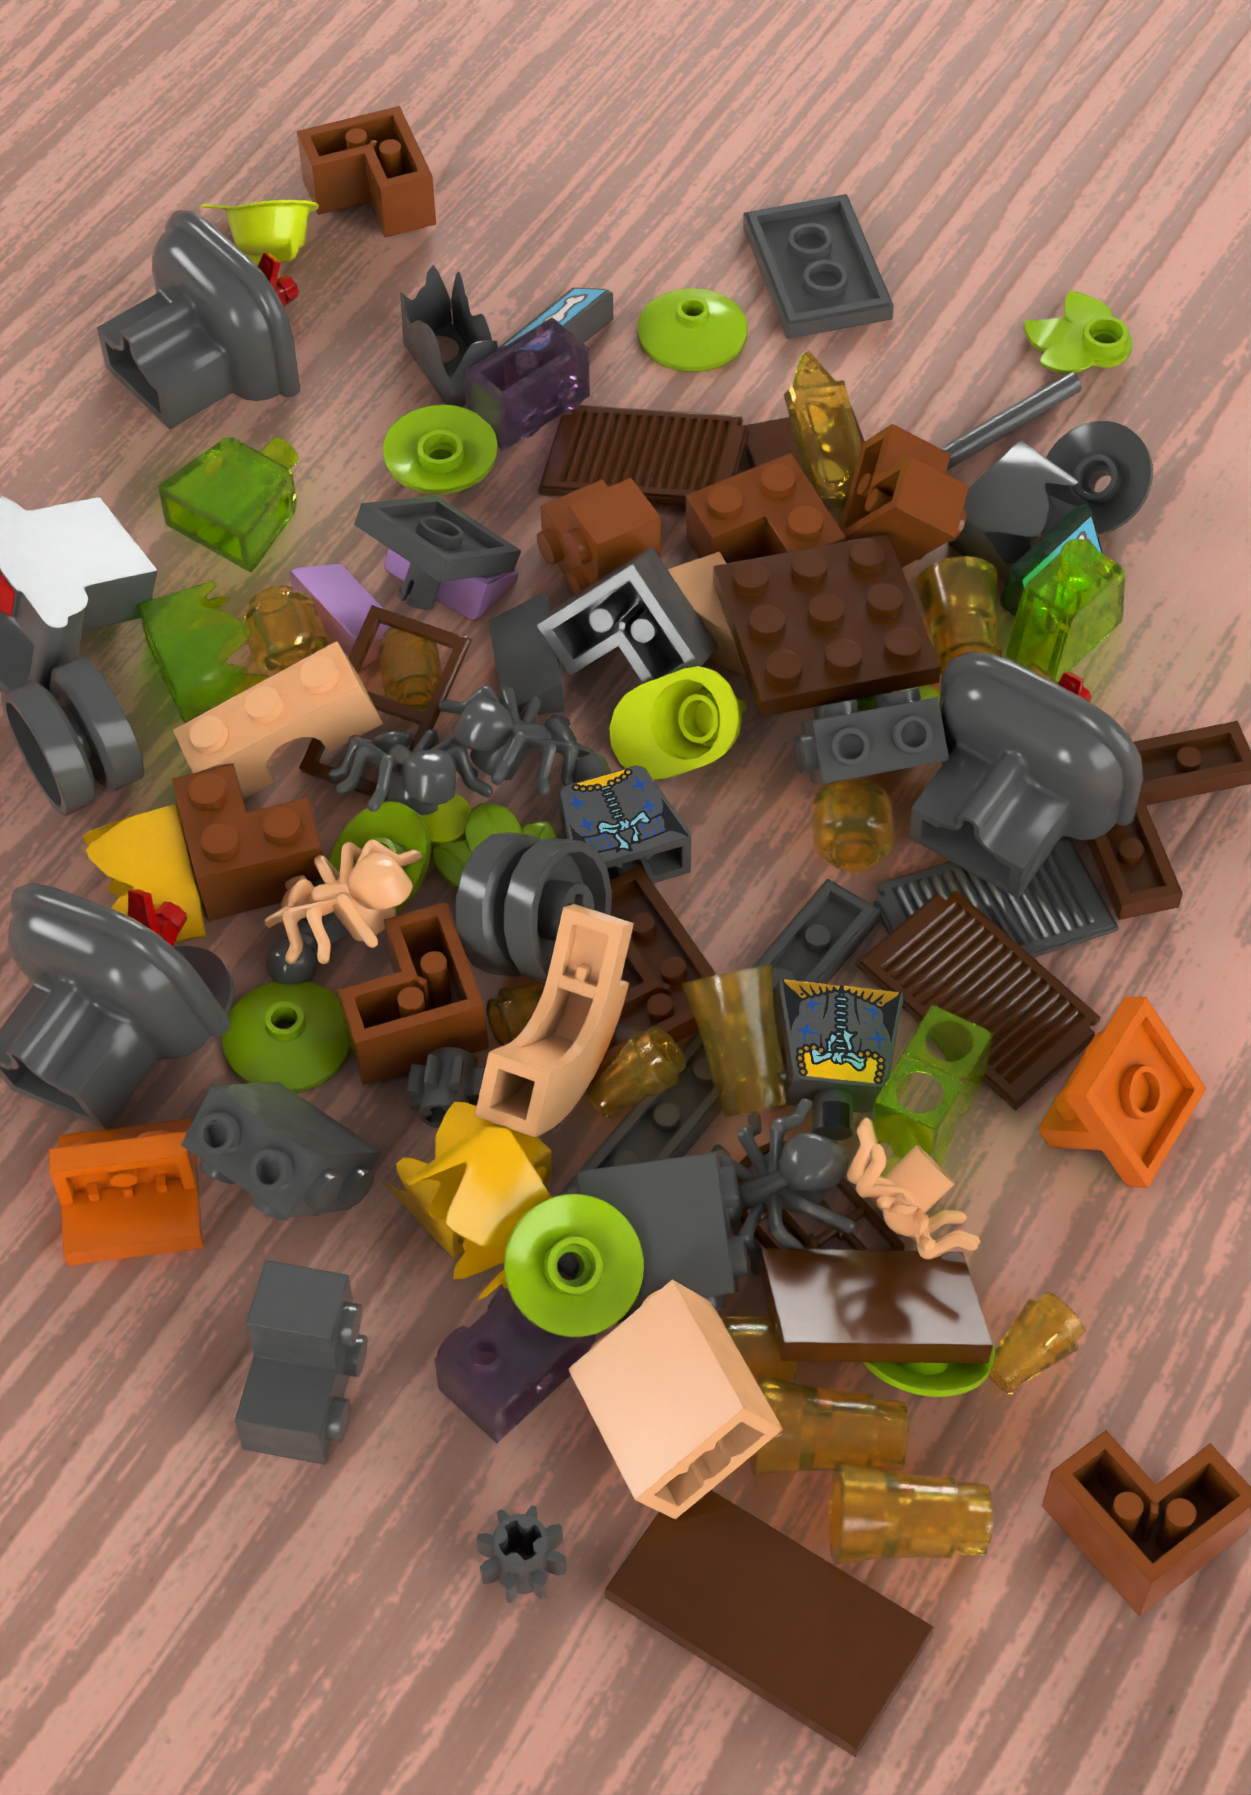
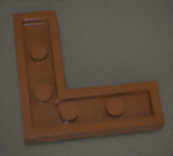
M1238 721L1134 741L1141 755L1143 781L1134 820L1128 825L1115 824L1106 834L1087 840L1118 920L1179 908L1183 892L1146 805L1251 784V750Z
M641 865L610 880L612 890L611 916L634 923L625 964L639 984L627 990L621 1015L609 1047L587 1089L735 1013L732 995Z

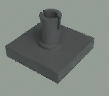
M438 495L361 503L354 523L355 526L410 562L403 585L399 589L398 597L402 601L407 600L406 604L423 610H430L434 607L435 597L441 582L514 572L521 553L520 549Z

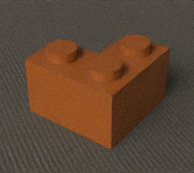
M400 106L297 131L303 182L312 202H316L319 205V208L316 210L318 215L369 202L384 237L436 225L433 176Z
M891 424L863 442L839 526L846 537L845 541L888 534L901 568L915 560L922 559L926 554L945 543L954 541L961 533L966 522L967 513L963 508L969 485L946 474L951 454L894 424Z
M792 453L686 495L687 540L698 558L720 552L726 563L845 542L846 539Z
M632 478L610 487L601 479L541 505L542 531L537 533L539 549L548 564H557L561 569L572 596L650 546L654 548L661 559V517Z
M234 763L172 779L195 878L209 921L281 903L287 891L285 883L293 877L304 875L311 883L322 878L314 864V858L319 854L323 855L308 797L247 812Z
M447 902L384 919L390 963L394 974L338 990L345 1032L363 1085L409 1072L411 1064L426 1066L428 1054L437 1048L455 1047L470 1053L489 1048L485 1007Z
M1105 1430L1051 1471L1042 1507L1131 1608L1141 1616L1247 1533L1251 1524V1486L1211 1443L1159 1483L1155 1484L1110 1433Z

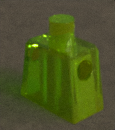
M274 437L260 451L235 438L222 439L169 476L158 486L165 524L243 569L252 572L296 511L297 500L293 473L290 470L298 463L297 452L290 443L280 437Z
M1073 539L1066 542L1062 546L1061 553L1034 576L1024 588L1005 656L1057 684L1064 673L1072 670L1122 622L1125 590V571L1122 566L1099 552L1087 540ZM1055 625V631L1050 632V629Z

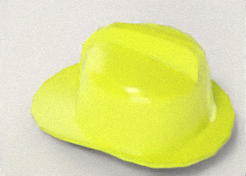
M271 200L240 206L200 204V207L224 210L235 245L258 265L263 253L272 254L281 263L292 261L296 257L298 250L305 244L309 213L316 211L319 205L316 202L307 200Z
M702 666L684 668L641 684L624 695L614 709L610 723L611 747L619 763L624 768L635 765L643 767L653 780L672 778L711 764L725 755L740 734L742 713L748 710L745 701L737 699L730 684L716 671Z

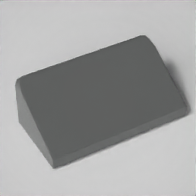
M548 594L535 596L489 620L499 690L505 686L514 690L518 715H520L528 701L534 696L541 699V706L537 715L564 712L563 683L559 658L536 626L551 612Z

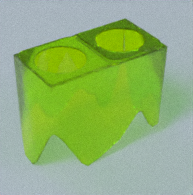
M215 581L206 582L137 605L146 643L178 714L184 723L270 677L263 674H248L247 668L225 662L250 638L253 631L244 622L227 611L218 610L229 598L220 596L207 600L206 596L217 586Z
M931 1005L874 1100L872 1122L878 1143H888L893 1152L901 1158L917 1144L929 1156L933 1151L935 1162L942 1167L952 1139L955 1122L970 1110L979 1085L985 1079L994 1034L961 1017ZM929 1036L933 1038L948 1061L940 1060L929 1052L925 1043ZM914 1072L932 1075L940 1082L943 1088V1099L940 1105L932 1111L925 1113L912 1112L905 1109L898 1102V1099L908 1087ZM968 1076L964 1084L958 1079Z

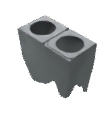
M433 265L427 272L425 286L419 290L415 299L411 300L400 292L403 344L446 405L464 407L502 390L497 341H492L485 316L482 313L475 316L471 314L460 272L456 273L450 299L441 276ZM435 336H446L457 342L459 352L454 359L443 363Z
M1019 440L968 489L963 508L967 513L965 525L954 541L948 542V545L1004 582L1012 583L1014 574L1006 563L1030 565L1033 559L1029 537H1037L1040 534H1049L1050 532L1070 536L1075 531V527L1047 494L1079 508L1091 509L1085 500L1073 493L1071 486L1078 483L1076 478Z

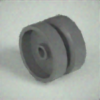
M78 656L52 669L50 683L52 694L43 685L34 680H28L1 693V703L5 717L18 748L39 787L59 814L67 816L94 802L96 786L94 777L101 785L113 791H117L144 777L145 769L141 752L124 712L103 676L86 656Z
M510 832L491 834L473 851L463 869L456 895V928L465 954L472 966L490 974L510 977L526 975L534 980L546 982L563 907L576 904L611 916L612 890L607 867L597 849L583 841L561 838L541 840L534 835Z

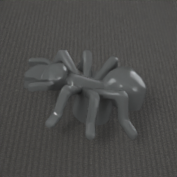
M484 685L462 702L444 700L439 704V710L460 715L453 725V735L460 745L472 749L470 752L472 762L480 770L492 776V783L495 785H500L504 780H511L529 750L542 753V760L536 774V784L539 795L547 797L550 793L548 775L556 753H561L564 756L561 772V781L564 786L576 783L573 775L577 758L594 754V751L577 743L572 730L569 728L570 720L564 716L551 715L545 725L534 724L541 706L540 698L532 697L520 715H518L514 690L510 687L505 686L495 694L490 686Z
M431 729L425 732L412 752L407 747L413 742V734L406 730L385 732L374 739L353 735L349 738V747L342 765L331 769L328 774V778L332 781L348 776L347 779L340 782L336 787L338 795H345L360 784L365 765L368 762L379 765L377 786L368 802L369 810L374 812L380 808L388 794V801L405 804L420 815L434 813L438 810V805L445 804L454 798L456 792V771L461 775L463 783L468 788L482 796L491 797L493 791L491 785L478 779V771L472 767L466 748L462 747L455 737L451 736L439 743L436 730Z
M805 1098L799 1102L792 1115L778 1118L771 1124L770 1152L763 1156L754 1140V1136L760 1134L762 1129L760 1114L756 1112L748 1116V1125L738 1130V1139L755 1167L754 1173L730 1158L729 1152L722 1145H714L711 1150L712 1153L721 1154L722 1167L734 1165L736 1177L743 1180L738 1188L740 1206L728 1208L732 1232L734 1225L739 1223L742 1213L751 1209L739 1235H744L747 1254L750 1256L752 1274L760 1275L758 1264L761 1248L754 1241V1232L767 1205L770 1233L788 1249H804V1247L784 1227L782 1209L796 1214H807L847 1233L853 1232L856 1227L854 1221L819 1205L823 1200L825 1191L836 1186L847 1172L848 1157L843 1146L833 1139L816 1133L796 1134L783 1146L785 1132L797 1129L813 1106L812 1101Z

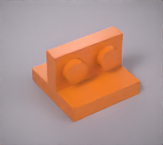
M1125 996L1104 1031L1097 1032L1092 1042L1087 1046L1081 1060L1063 1089L1056 1096L1053 1105L1038 1127V1131L1050 1147L1102 1150L1126 1186L1148 1188L1207 1088L1147 997Z
M192 1118L58 1135V1148L48 1149L49 1173L61 1204L63 1255L67 1266L204 1248L197 1156L181 1146L193 1122Z

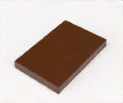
M761 1249L758 1269L781 1361L989 1363L993 1342L963 1252H946L934 1259L926 1260L919 1255L918 1251Z

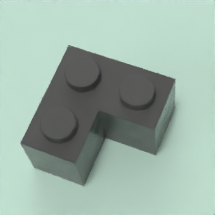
M652 546L556 606L536 625L570 676L619 646L644 684L684 668L702 666L718 647Z
M265 1260L246 1322L254 1357L235 1417L243 1450L325 1465L331 1441L341 1442L343 1440L350 1414V1400L344 1398L349 1376L359 1378L362 1373L368 1343L367 1336L359 1334L362 1305L353 1303L349 1275Z

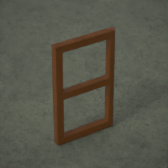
M371 605L348 657L357 674L361 669L380 624L453 649L426 711L367 691L376 710L420 725L409 748L412 752L428 729L433 730L441 712L438 709L439 704L447 699L472 640L466 635L460 636ZM312 738L299 769L304 773L337 785L347 779L348 776L336 781L328 778L329 772L334 768L319 763L325 746L320 740ZM362 778L360 784L353 790L372 797L377 783ZM387 794V796H386L384 802L388 801V794Z

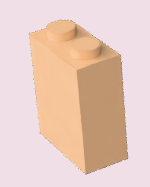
M673 1279L662 1289L650 1294L643 1301L640 1308L612 1332L599 1338L591 1346L590 1350L568 1369L634 1499L675 1520L783 1430L712 1302Z

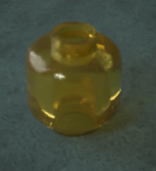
M278 585L262 590L250 599L249 608L244 612L241 620V628L253 660L260 670L270 674H277L327 647L328 636L310 595L293 590L288 585Z
M852 778L832 782L816 794L811 805L813 843L816 853L823 861L842 871L862 872L870 869L889 854L894 845L892 805L890 797L881 786L870 780Z

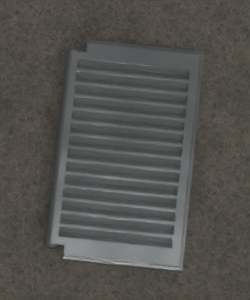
M1068 839L1057 842L1018 899L955 863L948 861L878 883L877 890L882 897L874 901V906L880 909L879 916L889 934L935 894H939L947 900L952 892L959 891L1033 958L1116 932L1119 929L1073 843Z

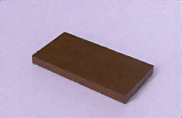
M713 1490L705 1494L676 1520L658 1512L605 1588L606 1599L854 1757L861 1750L926 1647L934 1629L932 1625Z

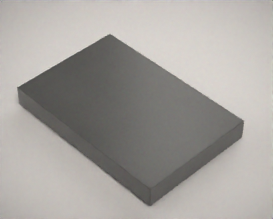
M847 194L744 212L743 228L787 339L893 319L894 305Z

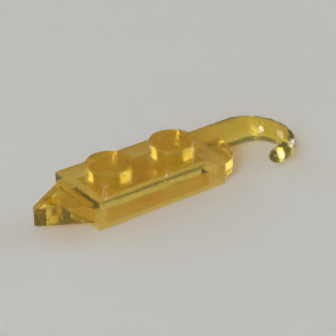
M807 350L799 359L793 384L784 393V399L804 474L837 525L840 526L862 445L844 380L835 381L814 355Z

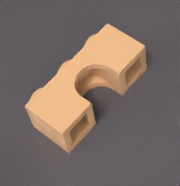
M338 641L173 729V732L192 773L234 763L242 796L245 799L275 783L267 767V762L272 753L281 745L297 738L312 737L320 740L330 753L347 744L351 736H361L382 725L383 722L360 677Z

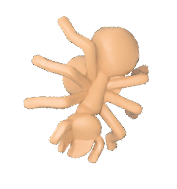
M369 840L364 845L363 850L354 843L348 842L342 846L340 872L332 866L325 856L321 854L316 856L314 864L325 884L314 887L304 875L289 879L285 883L287 891L281 901L282 908L265 918L264 924L268 928L284 923L290 942V947L285 955V961L288 964H295L303 950V940L298 928V922L302 918L307 917L318 943L317 959L321 964L329 962L331 943L322 924V916L334 912L354 940H364L366 945L371 948L378 945L376 935L385 929L384 919L395 916V906L401 905L409 897L412 890V881L401 867L421 861V853L417 850H410L397 854L376 840Z
M868 1117L864 1118L856 1131L860 1140V1147L847 1169L848 1180L853 1184H857L856 1192L863 1198H871L875 1206L883 1212L887 1226L895 1233L910 1237L915 1241L919 1255L926 1260L934 1259L959 1247L968 1251H975L981 1242L978 1236L963 1230H955L938 1239L930 1237V1233L945 1224L959 1225L967 1218L962 1211L944 1210L930 1218L925 1214L955 1185L949 1175L917 1144L903 1158L889 1157L886 1159L883 1147L878 1144L873 1122Z

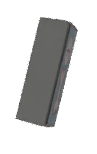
M571 288L499 346V354L540 380L614 319L613 293L607 289Z

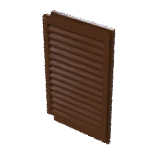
M574 405L572 414H563L560 418L538 491L539 494L567 495L601 479L610 487L632 478L649 502L686 504V495L739 473L749 435V428L742 426L743 418L741 415Z
M959 891L952 892L947 900L941 895L935 894L855 964L882 990L902 992V1008L1015 1111L1092 1042L1095 1032L1090 1027L1097 1025L1100 1021V1016Z

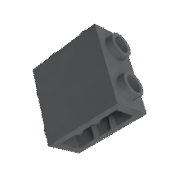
M919 688L874 696L875 709L859 711L857 699L814 707L815 720L801 722L803 735L793 737L799 772L810 773L812 783L826 784L949 760L938 697L921 700Z
M280 1082L212 1085L181 1143V1146L202 1159L199 1166L205 1173L224 1183H236L253 1195L251 1202L259 1211L278 1220H288L291 1217L306 1215L320 1216L322 1213L351 1209L361 1202L370 1190L374 1181V1173L371 1170L381 1153L380 1150Z
M714 1152L577 1171L578 1187L569 1188L568 1194L596 1197L615 1207L630 1222L641 1244L644 1258L642 1285L634 1304L617 1323L626 1320L641 1307L643 1301L650 1294L662 1289L672 1279L712 1302L715 1310L725 1308L723 1294L740 1292L738 1278L749 1277L748 1255L744 1235L732 1236L728 1208L740 1206L739 1190L734 1165L722 1167L721 1154Z

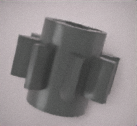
M455 1047L434 1049L428 1054L426 1066L420 1064H411L406 1089V1094L411 1095L410 1108L412 1110H420V1119L427 1125L439 1129L447 1110L454 1102H465L477 1106L485 1067H477L476 1057L466 1050Z
M532 1505L526 1514L509 1516L502 1509L497 1511L498 1526L495 1529L494 1535L482 1533L477 1536L478 1552L490 1558L480 1566L482 1583L490 1584L499 1580L506 1589V1598L509 1603H513L518 1594L534 1592L540 1599L546 1598L545 1582L548 1579L549 1573L554 1575H564L566 1573V1556L560 1552L553 1551L563 1542L561 1525H551L545 1529L544 1525L537 1519L536 1506ZM520 1548L522 1553L526 1556H530L533 1554L534 1556L531 1559L523 1560L521 1555H519L517 1552H510L514 1549Z

